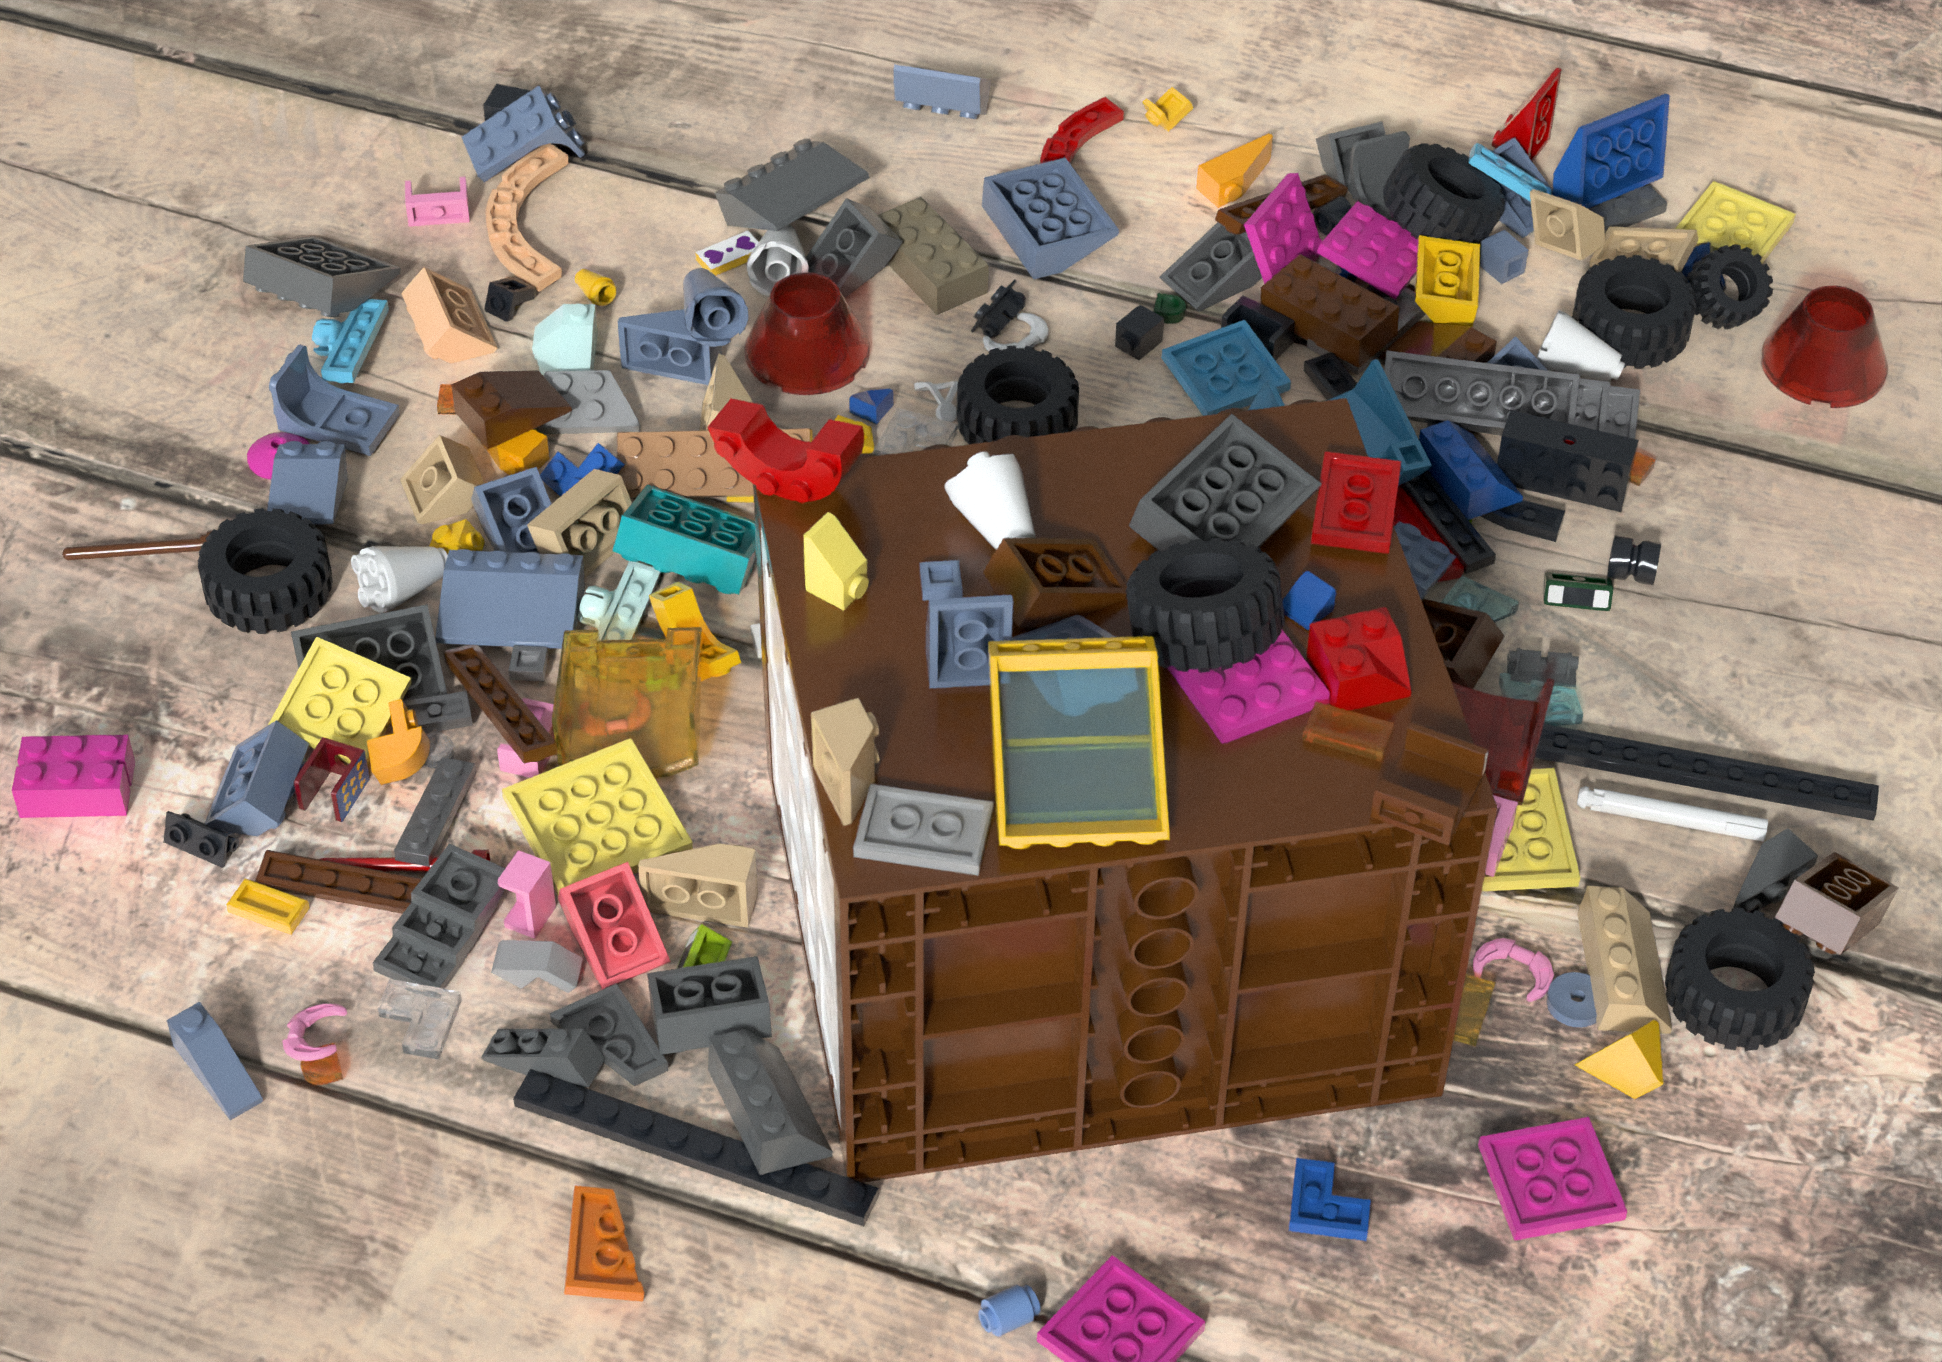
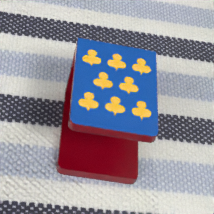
M322 737L294 780L298 806L300 810L306 811L331 772L342 775L331 791L336 821L343 822L370 780L365 750ZM337 755L346 756L351 762L349 765H346L338 759Z

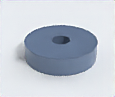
M1569 972L1556 977L1549 986L1546 998L1547 1008L1551 1015L1559 1022L1571 1027H1588L1597 1023L1590 975ZM1572 998H1579L1582 1002H1576Z

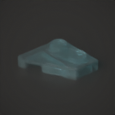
M1463 575L1441 601V603L1485 612L1494 623L1516 614L1519 606V601Z
M1500 673L1499 685L1514 730L1527 729L1529 721L1553 726L1582 724L1583 712L1574 689L1550 686L1545 682L1533 679L1531 684L1528 685L1511 681V674Z

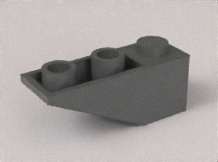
M1789 828L1762 843L1733 908H1744V912L1753 913L1754 910L1760 911L1770 903L1776 904L1787 895L1794 880L1816 865L1818 855Z
M584 1028L498 1029L481 1056L486 1062L523 1075H527L529 1070L532 1069L582 1087H589L605 1060V1057Z

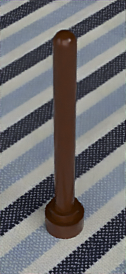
M212 530L207 531V534H201L200 538L67 547L63 550L62 555L66 560L196 552L200 551L204 541L206 542V538Z

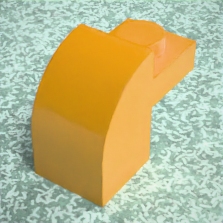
M402 699L388 702L394 734L367 740L372 773L381 785L403 780L415 774L426 762L430 751V740L422 727H419L414 709L409 710Z

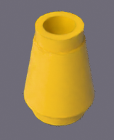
M581 269L577 272L575 283L592 304L606 306L614 300L616 287L612 279L588 269Z

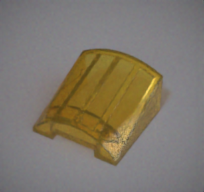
M702 627L667 628L666 639L600 640L599 630H565L552 713L558 767L630 738L655 779L675 775L699 765Z

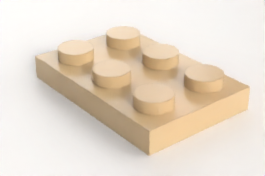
M1609 226L1605 233L1606 244L1594 252L1589 261L1590 268L1607 258L1614 260L1616 256L1625 255L1626 258L1633 255H1641L1644 259L1650 260L1651 257L1658 259L1663 265L1668 263L1675 268L1676 273L1682 271L1698 242L1697 230Z

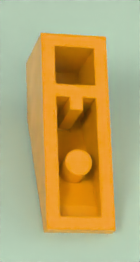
M1268 133L1198 165L1196 189L1218 208L1241 198L1271 160L1273 136Z
M534 429L489 450L485 447L499 469L507 475H513L537 467L539 470L550 459L547 436Z

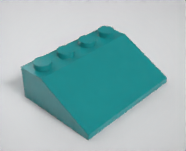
M647 484L622 515L613 552L621 554V557L628 561H642L651 564L654 569L660 572H674L683 575L689 582L706 583L715 586L721 593H735L739 595L746 585L757 561L755 521Z

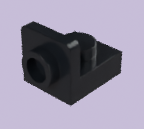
M513 276L490 282L484 310L506 322L511 321L515 305L533 300L536 287Z

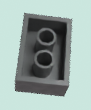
M758 956L647 973L650 1005L660 1055L709 1047V1037L743 1029L761 1038L772 1037L769 1000Z

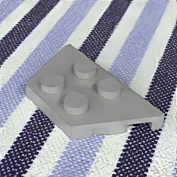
M610 370L545 372L543 375L570 404L572 411L534 428V430L542 434L640 432L639 420Z

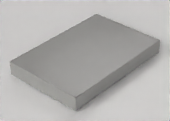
M870 784L854 844V857L979 875L993 815L994 802Z

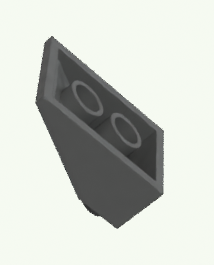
M846 198L806 256L809 272L805 284L828 308L832 309L882 270L903 241L870 207Z
M1218 222L1160 276V279L1197 312L1253 287L1262 278L1247 233L1232 234L1225 229V226Z

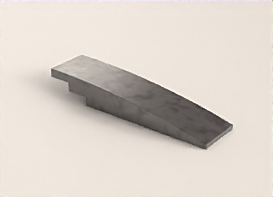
M1394 351L1386 352L1384 372L1409 420L1434 425L1449 420L1468 431L1502 436L1510 410L1635 439L1640 389L1610 386V382L1581 379L1579 374Z

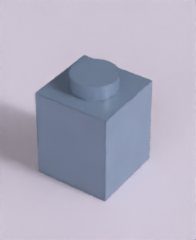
M1503 230L1481 241L1479 266L1500 284H1503L1525 273L1528 249L1506 230Z

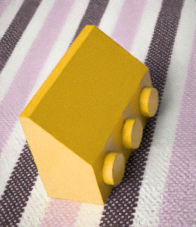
M1419 235L1415 302L1434 323L1473 327L1478 309L1480 244Z

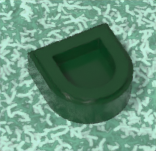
M1158 293L1153 312L1163 317L1164 323H1178L1185 317L1186 303L1178 296Z

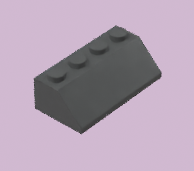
M746 1029L709 1037L708 1071L760 1175L832 1157L833 1151L779 1047Z

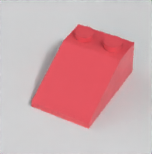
M628 862L560 889L558 895L560 905L571 931L602 990L671 962Z

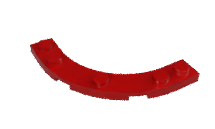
M1103 97L1071 114L1058 125V131L1051 138L1048 137L1042 149L1040 164L1061 158H1066L1071 164L1075 154L1089 139L1123 121L1124 111L1108 98Z

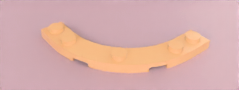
M552 144L542 145L514 163L502 175V182L498 187L492 189L486 207L487 234L495 255L510 272L525 283L536 287L538 292L562 277L561 267L541 255L528 244L521 232L518 231L517 219L520 207L527 195L543 180L569 164L568 155Z

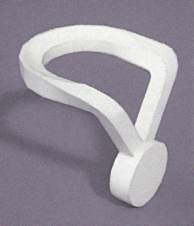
M958 381L939 384L931 382L914 383L915 391H930L939 404L936 409V416L941 423H950L956 419L957 410L952 404V400L957 391ZM950 388L944 400L938 390Z

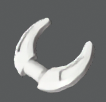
M1018 313L1017 319L1025 321L1030 325V335L1018 343L1009 344L997 343L988 336H984V346L988 351L995 348L1003 350L1007 349V346L1016 345V348L1034 347L1039 343H1043L1048 338L1047 323L1037 315Z

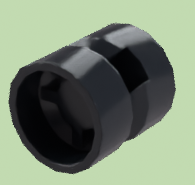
M1614 535L1607 578L1625 581L1629 575H1633L1638 583L1654 585L1661 543L1646 540L1637 546L1633 538Z

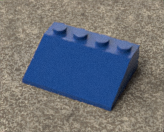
M1665 93L1579 127L1554 171L1552 195L1580 204L1588 209L1662 179L1664 175L1670 95Z

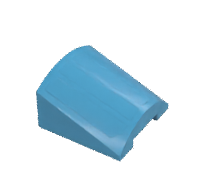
M1372 360L1354 389L1328 400L1347 398L1368 457L1401 461L1399 486L1429 470L1432 465L1379 360ZM1273 381L1264 383L1248 410L1285 406Z

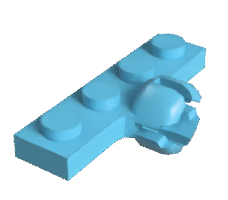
M367 299L355 310L350 311L344 322L325 318L316 321V325L313 328L312 341L319 345V347L314 348V352L319 356H328L321 369L323 380L335 381L337 383H354L389 311L387 300Z

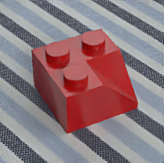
M1386 607L1310 623L1306 657L1315 674L1330 692L1329 703L1335 714L1411 697L1412 691L1401 635Z

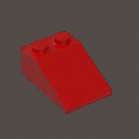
M1556 67L1522 103L1515 114L1508 116L1504 128L1501 131L1497 130L1495 133L1492 147L1496 149L1515 137L1531 161L1535 160L1550 140L1562 69Z

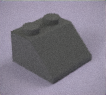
M1383 121L1316 138L1322 168L1326 174L1347 187L1353 144L1357 141L1386 135Z

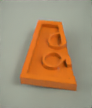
M574 1185L564 1294L643 1302L645 1293L641 1281L639 1282L634 1256L628 1247L624 1233L625 1226L613 1189Z

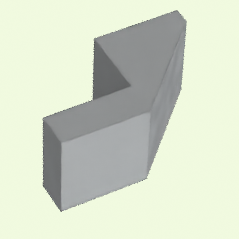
M502 940L498 943L491 973L521 989L539 977L569 993L577 987L583 958L553 941Z

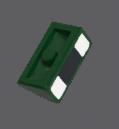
M1556 572L1544 573V604L1610 611L1614 590L1610 578Z

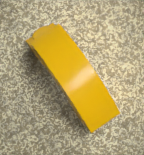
M676 582L649 595L656 618L669 645L676 656L683 655L686 669L696 679L702 682L711 677L726 675L731 671V667L741 663L738 650L718 641L709 630L701 615L691 587Z

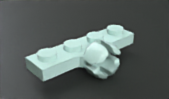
M629 561L619 585L614 591H609L596 585L587 588L585 593L588 594L582 597L579 610L581 613L578 614V620L582 624L597 628L598 632L587 654L586 664L615 674L619 673L650 602L649 595L654 593L660 579V571L639 562Z

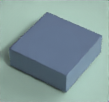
M959 560L920 562L923 601L962 598Z

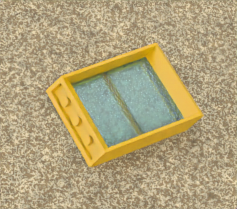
M1153 636L989 641L988 653L999 844L1022 849L1030 847L1032 844L1046 843L1056 847H1068L1075 842H1092L1096 845L1107 846L1114 844L1116 841L1134 840L1139 844H1152L1158 840L1169 839L1158 661Z

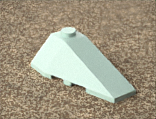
M563 304L535 326L532 351L542 375L545 372L594 370L598 335L595 304Z

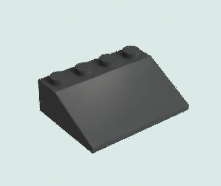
M807 138L794 143V148L788 152L783 151L770 157L771 161L767 164L751 167L747 170L748 174L742 178L737 177L726 181L724 188L715 192L727 226L778 231L870 178L869 174L826 143L811 141Z
M316 236L247 245L245 247L243 282L255 286V290L259 292L277 294V298L280 300L298 302V306L301 308L319 310L322 316L339 317L340 313L355 310L400 274L401 267Z
M1231 414L1140 499L1129 527L1160 551H1165L1168 549V546L1176 543L1180 545L1190 543L1189 540L1195 539L1211 541V538H1223L1224 541L1229 542L1234 539L1243 541L1246 546L1252 544L1260 547L1320 489L1322 484Z
M428 604L291 631L298 669L315 638L318 637L410 677L411 685L403 701L447 694Z

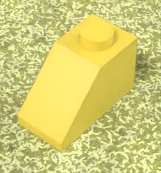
M827 512L804 534L806 591L845 610L855 599H860L868 588L867 559L837 518Z

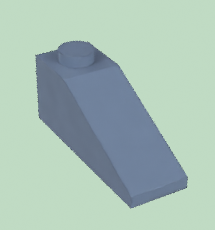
M200 1002L166 1020L174 1048L229 1120L236 1118L263 1102L261 1094L220 1027Z

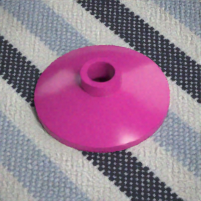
M276 432L265 435L256 440L249 448L247 453L248 466L257 476L271 480L274 457L279 444L290 441H298L302 444L310 443L304 437L288 432Z

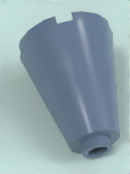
M705 268L691 270L683 281L686 329L701 345L710 347L726 345L731 342L730 339L737 333L740 335L744 331L748 322V307L738 292Z

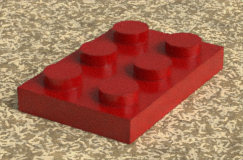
M1325 451L1320 478L1322 485L1318 491L1311 544L1389 554L1401 461Z

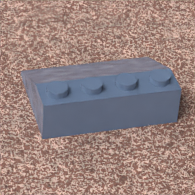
M1066 158L984 177L982 207L1033 279L1063 272L1119 235L1117 226Z
M467 549L449 550L443 573L435 636L436 643L509 647L517 645L572 649L578 623V614L580 613L579 607L585 591L583 555L470 551Z

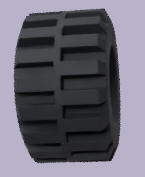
M1733 244L1730 247L1725 245L1694 264L1693 270L1688 273L1687 280L1690 281L1697 299L1695 315L1700 314L1703 323L1708 324L1712 322V327L1716 329L1723 326L1725 330L1732 329L1763 312L1762 309L1768 306L1770 302L1768 297L1773 294V288L1769 287L1773 283V278L1767 275L1766 271L1770 269L1767 263L1763 265L1760 262L1762 257L1758 253L1752 255V249L1745 247L1741 250L1740 245ZM1720 274L1727 275L1735 282L1739 293L1738 301L1731 299L1724 293L1720 285Z

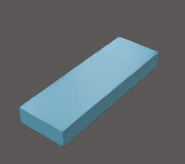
M1475 143L1470 150L1469 164L1530 201V191L1533 189L1551 195L1550 187L1483 145Z

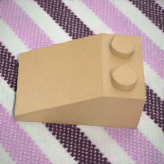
M718 354L702 402L699 431H709V424L730 398L752 403L750 396L725 355Z
M719 843L639 861L640 891L649 912L749 927L758 896L756 849L747 848L742 845Z

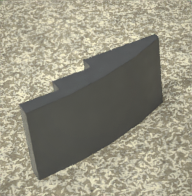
M449 843L412 891V902L392 927L393 937L373 961L374 971L434 999H438L471 951L502 897L505 889L499 887L498 878L505 868Z

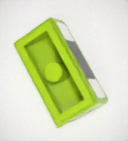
M701 924L689 936L677 969L723 962L726 960L733 941Z

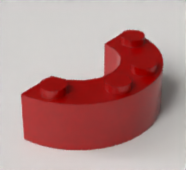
M730 398L708 426L715 451L725 458L739 474L754 484L761 493L768 496L775 494L799 503L820 500L831 494L856 463L864 447L863 426L829 419L812 442H804L789 436L779 429L769 418L763 405Z

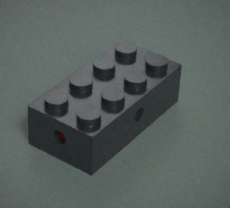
M1510 410L1501 437L1497 465L1516 488L1622 512L1639 440Z

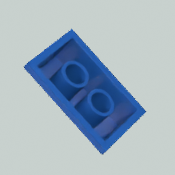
M1449 420L1420 430L1419 441L1432 465L1428 471L1468 520L1523 500V495L1472 433Z

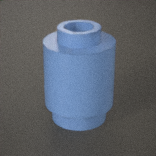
M1014 1285L983 1299L978 1316L986 1332H992L995 1336L1000 1337L1032 1322L1034 1316L1040 1313V1304L1035 1292L1029 1285L1022 1287Z

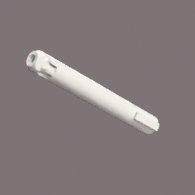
M1588 786L1579 789L1577 805L1582 809L1588 806L1593 811L1762 842L1765 841L1768 819L1594 788L1593 791L1589 790Z

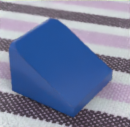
M1306 571L1284 597V614L1309 630L1310 623L1319 622L1334 610L1336 590L1311 572Z

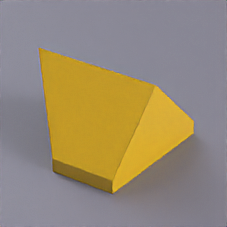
M1652 1020L1575 1064V1066L1633 1099L1652 1091L1664 1084L1659 1023Z

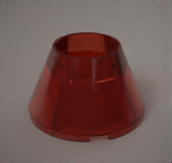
M809 272L786 276L774 285L747 335L744 346L747 366L760 382L765 385L769 382L781 387L782 392L794 395L824 394L850 384L855 380V374L861 368L865 369L870 356V343L867 333L838 286L826 276Z
M1822 286L1810 291L1767 336L1762 347L1761 365L1769 381L1782 393L1808 405H1811V401L1830 403V408H1846L1862 404L1872 399L1881 391L1888 374L1887 357L1871 303L1859 292L1843 286Z

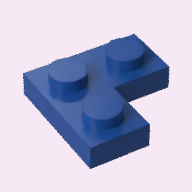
M597 443L580 467H577L565 455L557 452L541 472L540 477L559 496H562L593 469L618 474L625 464L608 449Z
M1296 1158L1289 1231L1366 1241L1371 1200L1332 1195L1335 1163Z

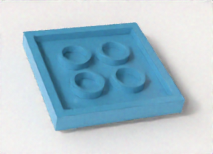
M1245 320L1162 349V360L1203 416L1218 414L1230 408L1241 409L1251 405L1267 381L1274 382L1279 394L1289 391L1291 387L1290 379Z

